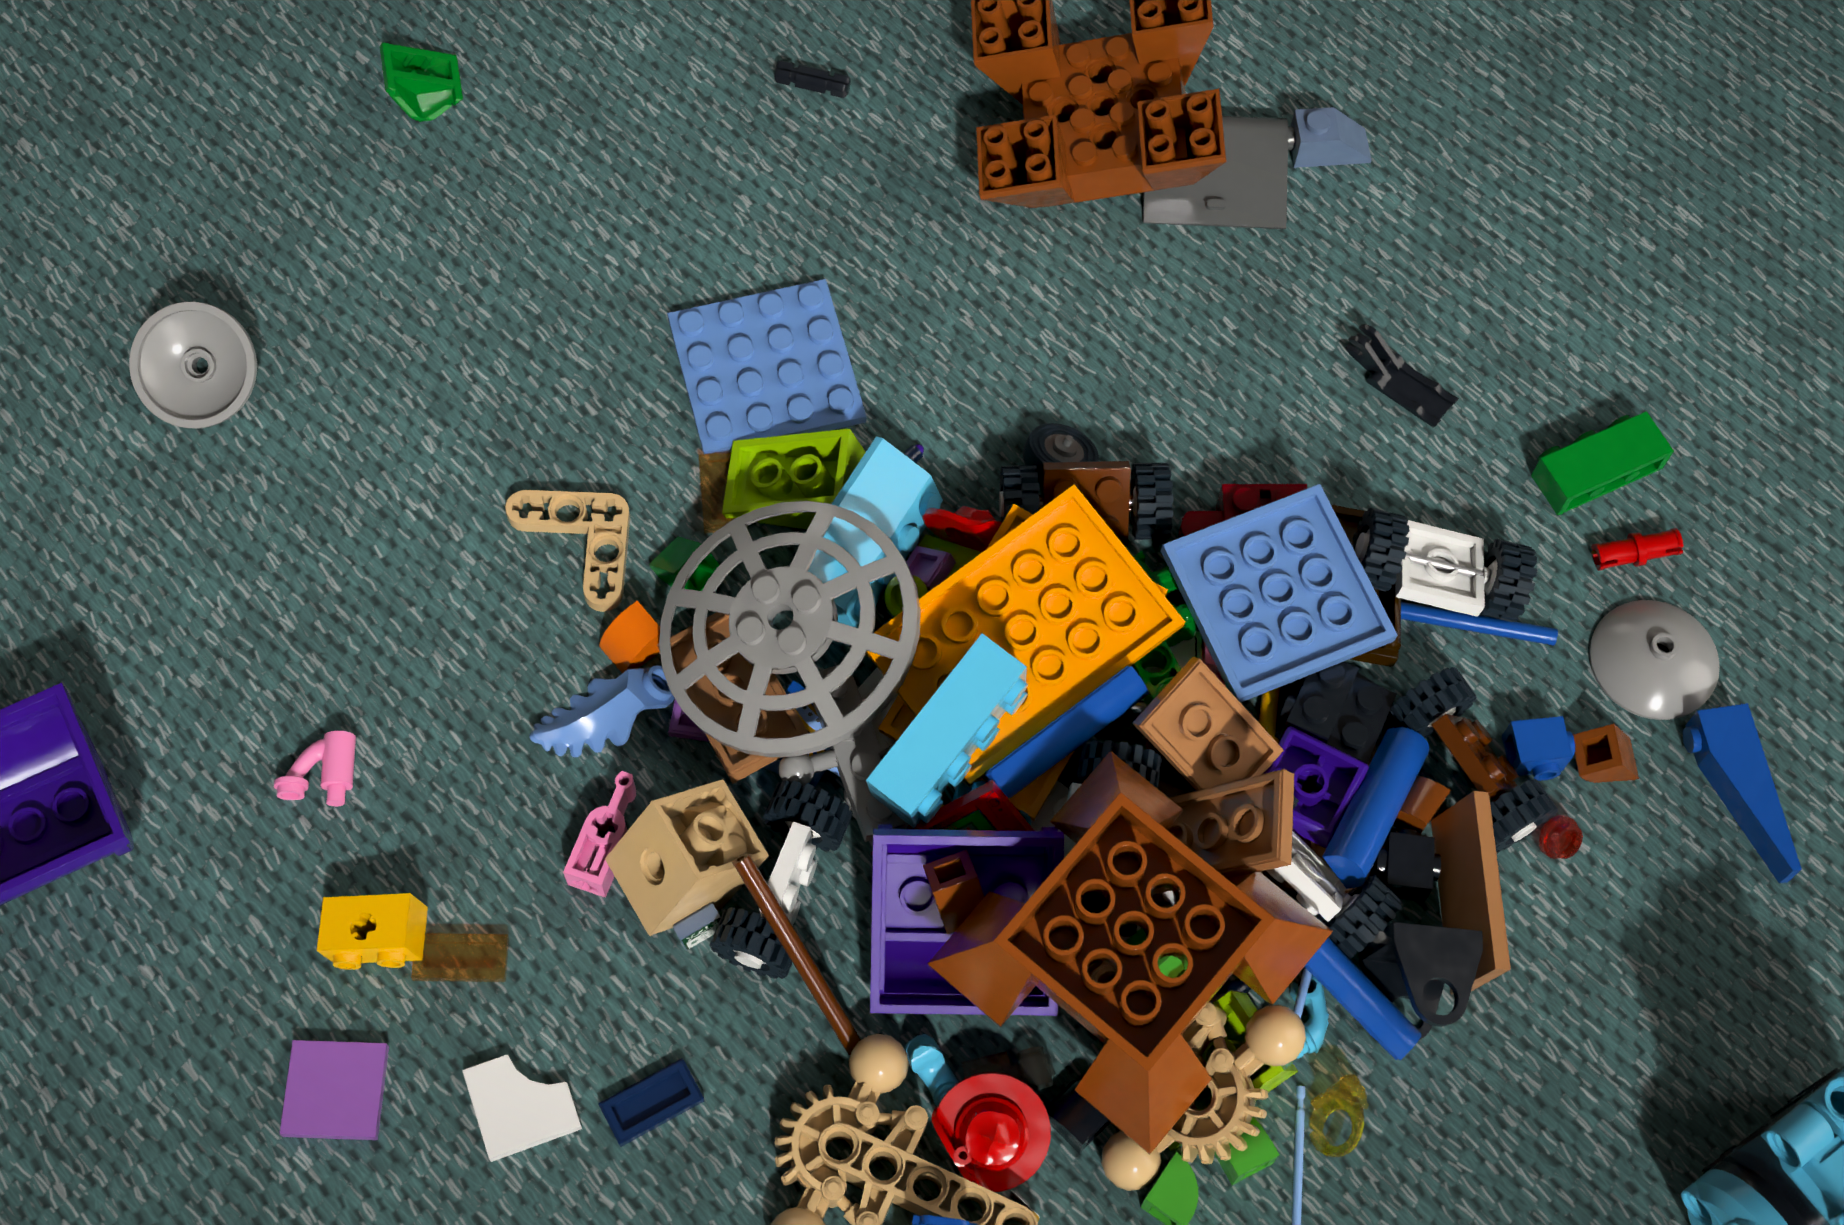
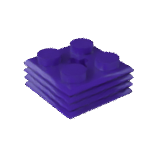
M1290 726L1286 729L1279 742L1284 751L1263 774L1281 769L1294 773V796L1299 802L1293 809L1292 831L1327 848L1347 807L1359 789L1369 766ZM1306 781L1315 784L1310 794L1301 790Z

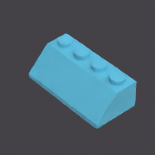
M876 436L832 502V505L853 511L874 523L892 540L903 558L906 559L908 554L916 548L919 537L926 528L922 519L925 511L928 508L940 509L943 499L932 476L885 439ZM836 517L833 518L823 537L843 547L857 560L860 566L886 557L880 546L864 531ZM820 550L816 551L808 569V572L819 578L823 584L848 572L835 558ZM895 573L870 582L875 609L889 581L896 577ZM854 589L834 598L837 608L838 622L858 628L860 622V602L858 591Z

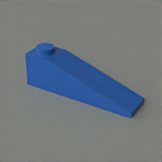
M1748 703L1697 710L1683 730V742L1687 752L1694 753L1698 767L1778 883L1789 882L1802 868Z

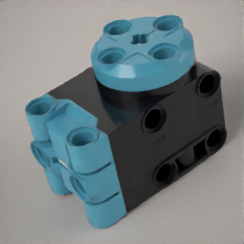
M1844 1066L1840 1069L1838 1067L1799 1092L1787 1101L1788 1103L1772 1113L1768 1121L1743 1141L1727 1149L1718 1159L1701 1170L1703 1175L1681 1193L1691 1225H1844Z

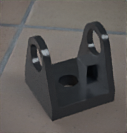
M1393 922L1383 931H1380L1371 943L1368 942L1365 948L1359 952V963L1362 972L1392 1003L1397 998H1407L1410 1000L1415 1013L1422 1019V1024L1418 1029L1422 1033L1420 1038L1422 1039L1429 1033L1432 1025L1437 1027L1447 1026L1463 1016L1483 952L1482 931ZM1446 983L1454 994V1007L1448 1015H1438L1436 1011L1444 984Z

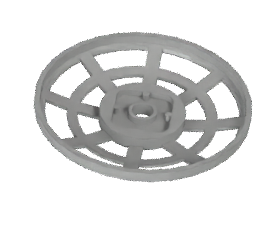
M812 501L781 502L755 509L733 519L709 536L692 553L679 571L667 595L661 617L659 647L662 669L669 689L682 711L704 733L735 750L765 757H794L824 750L848 739L870 724L889 705L904 683L914 661L920 636L921 609L917 586L907 562L892 540L874 523L853 511L828 503ZM816 513L806 533H777L753 541L747 526L762 519L782 514ZM836 517L864 531L880 546L886 557L860 566L857 560L843 547L823 537L833 518ZM731 536L737 551L716 568L703 590L684 589L687 581L702 560L721 542ZM799 545L790 567H776L767 570L759 552L777 546ZM820 550L835 558L848 572L823 584L819 578L808 572V569L816 551ZM743 562L751 579L741 588L736 597L716 594L715 592L724 578L738 564ZM893 573L896 574L903 602L902 630L899 641L873 633L875 626V602L870 582ZM854 589L858 591L860 602V622L858 628L838 622L837 608L834 598ZM676 606L695 609L692 634L694 649L697 655V659L678 674L673 664L670 645L671 624ZM708 611L728 614L730 636L709 650L706 638ZM782 611L793 612V620L788 627L781 630L773 628V620L777 614ZM832 640L850 645V651L840 665L823 679L814 662L826 652ZM866 651L892 659L886 674L874 691L856 709L843 717L831 692L839 688L853 674L863 660ZM738 652L746 661L754 666L747 690L730 682L717 668L718 665ZM798 671L806 686V689L791 694L765 695L771 673L789 674ZM706 675L724 695L742 704L743 708L737 732L721 726L706 716L691 701L685 690ZM815 703L827 725L815 732L791 738L767 739L755 737L761 710H791Z

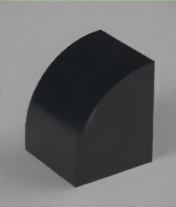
M1073 1080L1046 1106L1050 1125L1080 1154L1111 1121L1075 1091L1079 1081Z

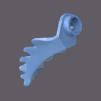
M656 665L651 668L627 669L616 679L595 678L590 681L587 687L589 697L573 695L570 698L571 710L563 708L553 709L551 713L555 719L550 716L542 717V724H534V731L529 734L532 742L541 744L545 751H550L553 746L558 756H564L567 747H569L571 756L574 758L579 757L584 743L588 744L594 752H602L607 738L617 747L624 745L628 741L637 714L645 709L666 708L675 698L669 689L662 666Z

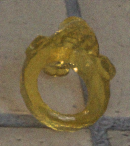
M1346 1074L1340 1077L1338 1082L1330 1085L1325 1093H1320L1311 1101L1314 1109L1310 1117L1309 1127L1314 1131L1309 1134L1310 1139L1316 1150L1327 1157H1342L1349 1154L1357 1147L1363 1133V1112L1369 1106L1365 1087L1361 1085L1360 1080L1354 1074ZM1344 1110L1351 1118L1352 1132L1344 1144L1332 1146L1324 1136V1123L1332 1112Z

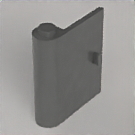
M1222 116L1227 162L1194 185L1144 192L1143 223L1286 229L1288 150L1292 151L1294 148V128L1288 126L1287 118Z

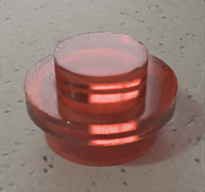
M1557 815L1551 818L1541 829L1539 837L1540 850L1543 854L1553 859L1570 858L1579 850L1582 844V831L1574 819L1566 815Z

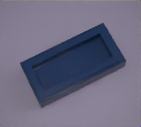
M683 1058L605 1099L598 1103L619 1146L622 1147L705 1100Z

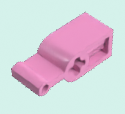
M621 771L615 778L616 789L609 805L597 807L585 819L563 871L568 885L605 898L615 877L605 858L628 831L623 815L628 803L632 802L636 797L633 775ZM609 826H614L615 833L608 832L605 838L600 837L598 831L606 832Z

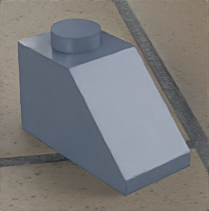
M1334 107L1297 109L1294 111L1290 126L1294 128L1295 133L1294 148L1291 151L1294 168L1371 163L1365 128Z

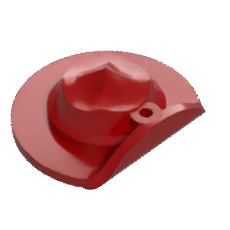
M964 505L954 513L938 508H928L922 517L925 525L940 539L980 552L987 549L1002 522L996 521L989 510H978Z
M984 1072L966 1077L946 1092L932 1113V1124L962 1176L993 1192L1009 1190L1027 1181L1040 1168L1047 1155L1051 1140V1126L1046 1107L1039 1095L1027 1083L1012 1075L999 1072Z

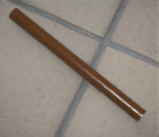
M749 853L740 855L732 864L848 1055H851L853 1048L861 1041L859 1035Z

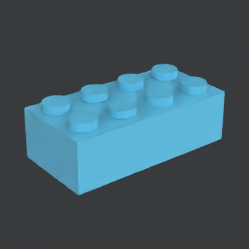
M982 633L866 779L871 796L911 827L915 828L920 820L927 824L942 806L943 801L940 798L949 783L954 787L958 786L971 769L972 765L969 764V761L975 750L980 748L982 751H985L1000 731L997 727L1000 718L1005 712L1013 715L1028 695L1025 692L1028 687V683H1026L1027 666Z

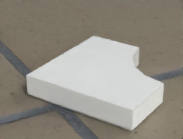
M508 1054L462 1070L485 1148L491 1162L582 1129L567 1082L548 1085L531 1081L516 1070Z

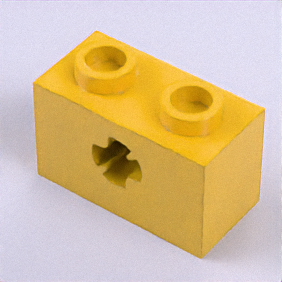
M411 893L323 897L317 952L332 961L334 967L345 970L361 968V963H377V965L382 967L400 968L405 966V961H422L428 907Z

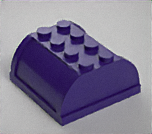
M62 683L0 709L1 906L114 853L117 856H121L134 849L130 829L98 752L76 713L67 689Z
M878 824V829H873L870 1013L986 1015L928 965V962L953 933H946L923 865L967 850L978 876L984 897L990 891L1026 903L1064 859V833L1058 832L1057 827H1041V831L892 829V824ZM1035 986L1011 1015L1058 1016V1004Z

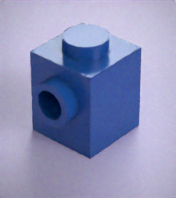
M1563 716L1511 721L1502 734L1506 758L1514 767L1518 776L1533 775L1534 779L1538 781L1556 778L1575 754L1574 737L1571 731H1566Z

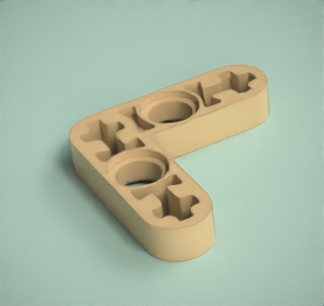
M522 490L508 498L505 505L506 515L511 526L517 530L525 532L588 534L583 580L585 601L589 607L600 612L611 611L621 603L624 592L630 527L629 507L623 497L613 493ZM525 503L531 504L534 511H530L527 518H520L519 511L516 510H522ZM544 503H549V520H544L542 512L545 511ZM565 505H573L579 508L580 513L575 520L565 522L557 518V511ZM586 505H592L591 522L587 521ZM608 507H616L618 514L614 515L613 521H605L603 514L607 513ZM610 544L618 548V556L612 561L604 562L595 557L597 549L603 545ZM600 572L608 573L609 589L614 591L607 592L605 599H599L597 592L592 591L600 588Z

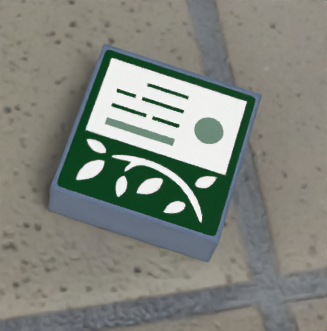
M709 903L675 923L673 929L684 948L688 950L714 935L721 916L714 904Z

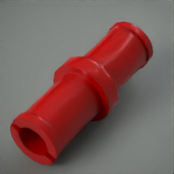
M1677 528L1647 535L1635 532L1628 534L1626 539L1592 544L1591 549L1593 551H1591L1597 571L1630 563L1637 567L1645 565L1647 560L1681 555L1683 553V539Z

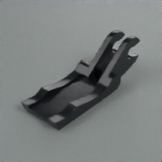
M1361 324L1358 329L1365 335L1358 332L1356 336H1351L1348 340L1356 347L1348 344L1345 348L1360 365L1372 373L1366 382L1431 427L1437 426L1441 421L1440 419L1459 398L1447 392L1439 383L1414 370L1397 352L1391 351L1381 334L1374 327Z

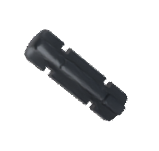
M784 60L778 61L774 77L777 83L790 86V83L793 82L797 88L823 94L827 90L831 91L830 95L845 98L849 93L851 80L848 75L835 72L834 76H832L828 70L799 64L797 68L794 67L795 63Z

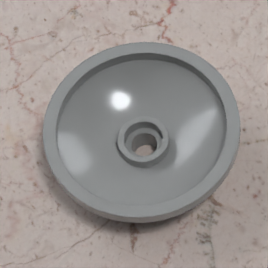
M181 302L162 308L144 322L132 343L129 370L132 384L138 397L155 416L178 427L206 428L230 419L247 402L256 381L257 358L254 345L247 331L228 312L206 303ZM201 358H204L208 363V369L203 374L197 370V362Z
M1653 600L1632 601L1620 605L1603 617L1595 628L1590 641V665L1599 686L1618 706L1640 717L1655 720H1670L1684 717L1699 709L1710 698L1717 685L1720 670L1719 657L1711 636L1697 619L1674 605ZM1657 644L1665 646L1669 652L1660 651Z

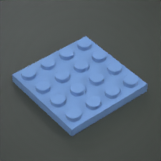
M826 279L667 313L704 459L731 453L732 444L735 440L830 431L866 423L867 416Z
M1320 484L1162 545L1161 553L1227 689L1240 703L1394 642L1398 636Z

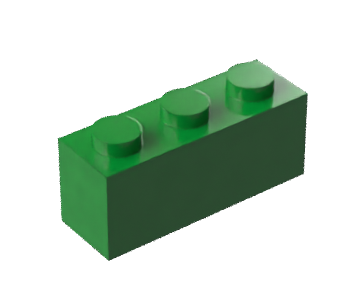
M1646 411L1632 418L1630 415H1624L1613 421L1607 429L1598 433L1594 430L1585 432L1575 439L1573 444L1562 449L1559 446L1547 449L1538 457V463L1531 476L1558 516L1663 469L1674 450Z

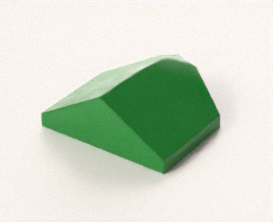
M381 43L379 48L385 91L410 118L419 122L434 120L449 109L452 103L456 105L463 100L457 55Z

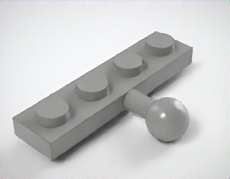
M839 665L820 670L822 678L827 677ZM853 675L839 688L831 692L843 717L863 702ZM813 703L821 727L824 728L827 725L816 704ZM871 723L848 739L829 747L830 750L811 756L805 754L783 757L780 761L778 771L781 780H787L790 783L792 781H799L802 786H805L806 783L808 784L815 773L837 767L865 842L873 840V829H878V824H892V829H908V823L870 794L866 779L880 763L881 759L878 753L882 752Z

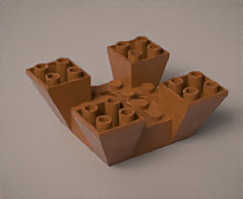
M971 0L974 64L990 79L1023 104L1024 120L976 127L980 199L1029 208L1057 206L1194 185L1226 163L1220 90L1213 89L1188 94L1185 92V85L1214 27L1211 0H1129L1132 33L1061 44L1052 0Z
M1110 751L1050 820V823L1076 843L1071 851L1026 903L989 891L928 962V965L1000 1027L1032 989L1037 986L1095 1035L1105 1046L1081 1079L1075 1091L1150 1155L1212 1080L1183 1038L1182 1034L1232 974L1237 976L1270 1005H1273L1333 931L1261 872H1254L1237 886L1226 879L1168 831L1170 826L1181 815L1183 809ZM1157 888H1168L1175 893L1178 902L1172 907H1160L1152 900L1151 893ZM1098 893L1106 898L1109 906L1103 912L1091 913L1083 907L1081 900L1087 894ZM1129 924L1138 925L1145 931L1147 939L1139 945H1129L1120 937V929ZM1165 956L1177 957L1182 961L1185 973L1176 978L1167 977L1160 971L1158 961ZM1095 962H1107L1113 967L1115 977L1110 982L1097 983L1090 978L1087 969Z

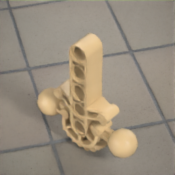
M1095 962L1087 969L1090 978L1097 983H1107L1115 977L1113 967L1107 962ZM1208 1003L1182 1036L1212 1078L1207 1085L1212 1092L1210 1105L1206 1109L1199 1111L1193 1102L1150 1155L1122 1131L1112 1135L1102 1150L1101 1164L1106 1177L1116 1187L1127 1191L1144 1188L1152 1183L1160 1171V1153L1174 1141L1182 1144V1160L1190 1163L1199 1154L1202 1164H1212L1215 1152L1221 1160H1230L1231 1149L1229 1143L1239 1151L1246 1150L1248 1146L1241 1135L1245 1132L1257 1137L1260 1133V1130L1250 1123L1252 1117L1266 1118L1267 1111L1255 1107L1256 1100L1267 1099L1269 1096L1267 1090L1254 1089L1250 1076L1264 1064L1272 1067L1283 1066L1298 1057L1304 1048L1306 1039L1305 1027L1299 1015L1290 1008L1281 1005H1269L1254 1012L1246 1025V1042L1236 1051L1232 1052L1228 1050L1224 1039L1227 1036L1224 1028L1227 1020L1226 1013L1221 1007ZM1213 1042L1216 1050L1211 1053L1206 1063L1202 1058V1054L1209 1043Z
M883 1034L870 1035L859 1041L853 1048L849 1059L850 1074L855 1083L848 1097H834L831 1085H825L823 1087V1100L819 1101L816 1094L809 1091L805 1094L808 1109H805L796 1102L790 1106L792 1115L798 1121L789 1118H782L780 1121V1128L785 1133L791 1135L775 1138L776 1148L789 1151L775 1157L776 1167H791L781 1176V1182L786 1186L799 1181L805 1190L797 1207L788 1208L781 1212L770 1225H826L823 1218L828 1207H839L845 1213L843 1217L851 1225H882L892 1203L919 1216L932 1215L965 1220L960 1216L957 1205L963 1200H974L983 1210V1217L978 1221H969L970 1223H976L977 1225H1002L1008 1220H1016L1023 1225H1038L1034 1213L1027 1207L914 1155L928 1120V1115L924 1108L915 1105L909 1107L906 1111L892 1110V1114L879 1113L876 1103L880 1094L890 1092L900 1086L907 1076L909 1067L905 1049L892 1036ZM877 1125H890V1129H893L884 1141L871 1135L874 1133ZM845 1140L852 1148L851 1155L843 1160H836L830 1157L826 1151V1146L831 1141ZM876 1160H888L895 1167L896 1174L889 1180H878L871 1174L870 1165ZM924 1179L931 1180L939 1188V1196L931 1201L921 1200L914 1192V1184ZM846 1182L864 1190L860 1205L858 1203L853 1205L845 1196Z

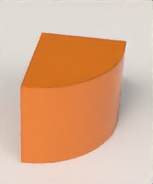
M636 601L612 621L605 630L599 647L622 673L627 669H638L660 652L657 646L660 638V626L644 607Z

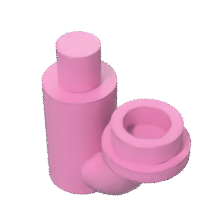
M330 731L324 734L323 739L317 740L308 746L299 755L286 775L274 780L277 797L283 800L303 799L305 791L309 788V782L304 779V776L318 761L322 760L321 788L327 790L326 804L335 807L345 805V792L353 788L356 736L347 731Z

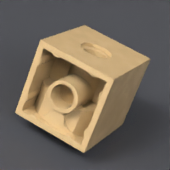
M722 779L651 801L605 860L646 932L651 936L673 928L675 923L709 903H713L717 911L722 909L744 884L732 862L740 855L749 853L757 868H759L769 855Z

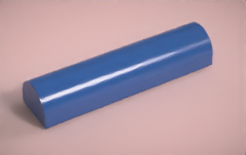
M1132 666L1124 667L1108 681L1096 688L992 768L988 769L985 775H983V779L986 783L993 780L1008 799L1012 798L1149 695L1146 685Z
M1397 727L1387 730L1359 789L1353 796L1322 856L1346 889L1360 887L1364 884L1429 753L1430 748L1426 739L1412 729Z
M1329 937L1304 966L1395 1060H1401L1421 1038L1422 1033Z

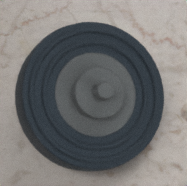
M1046 423L1037 426L1029 434L1023 449V460L1025 465H1036L1038 479L1043 482V463L1099 462V454L1093 442L1082 432L1067 425Z

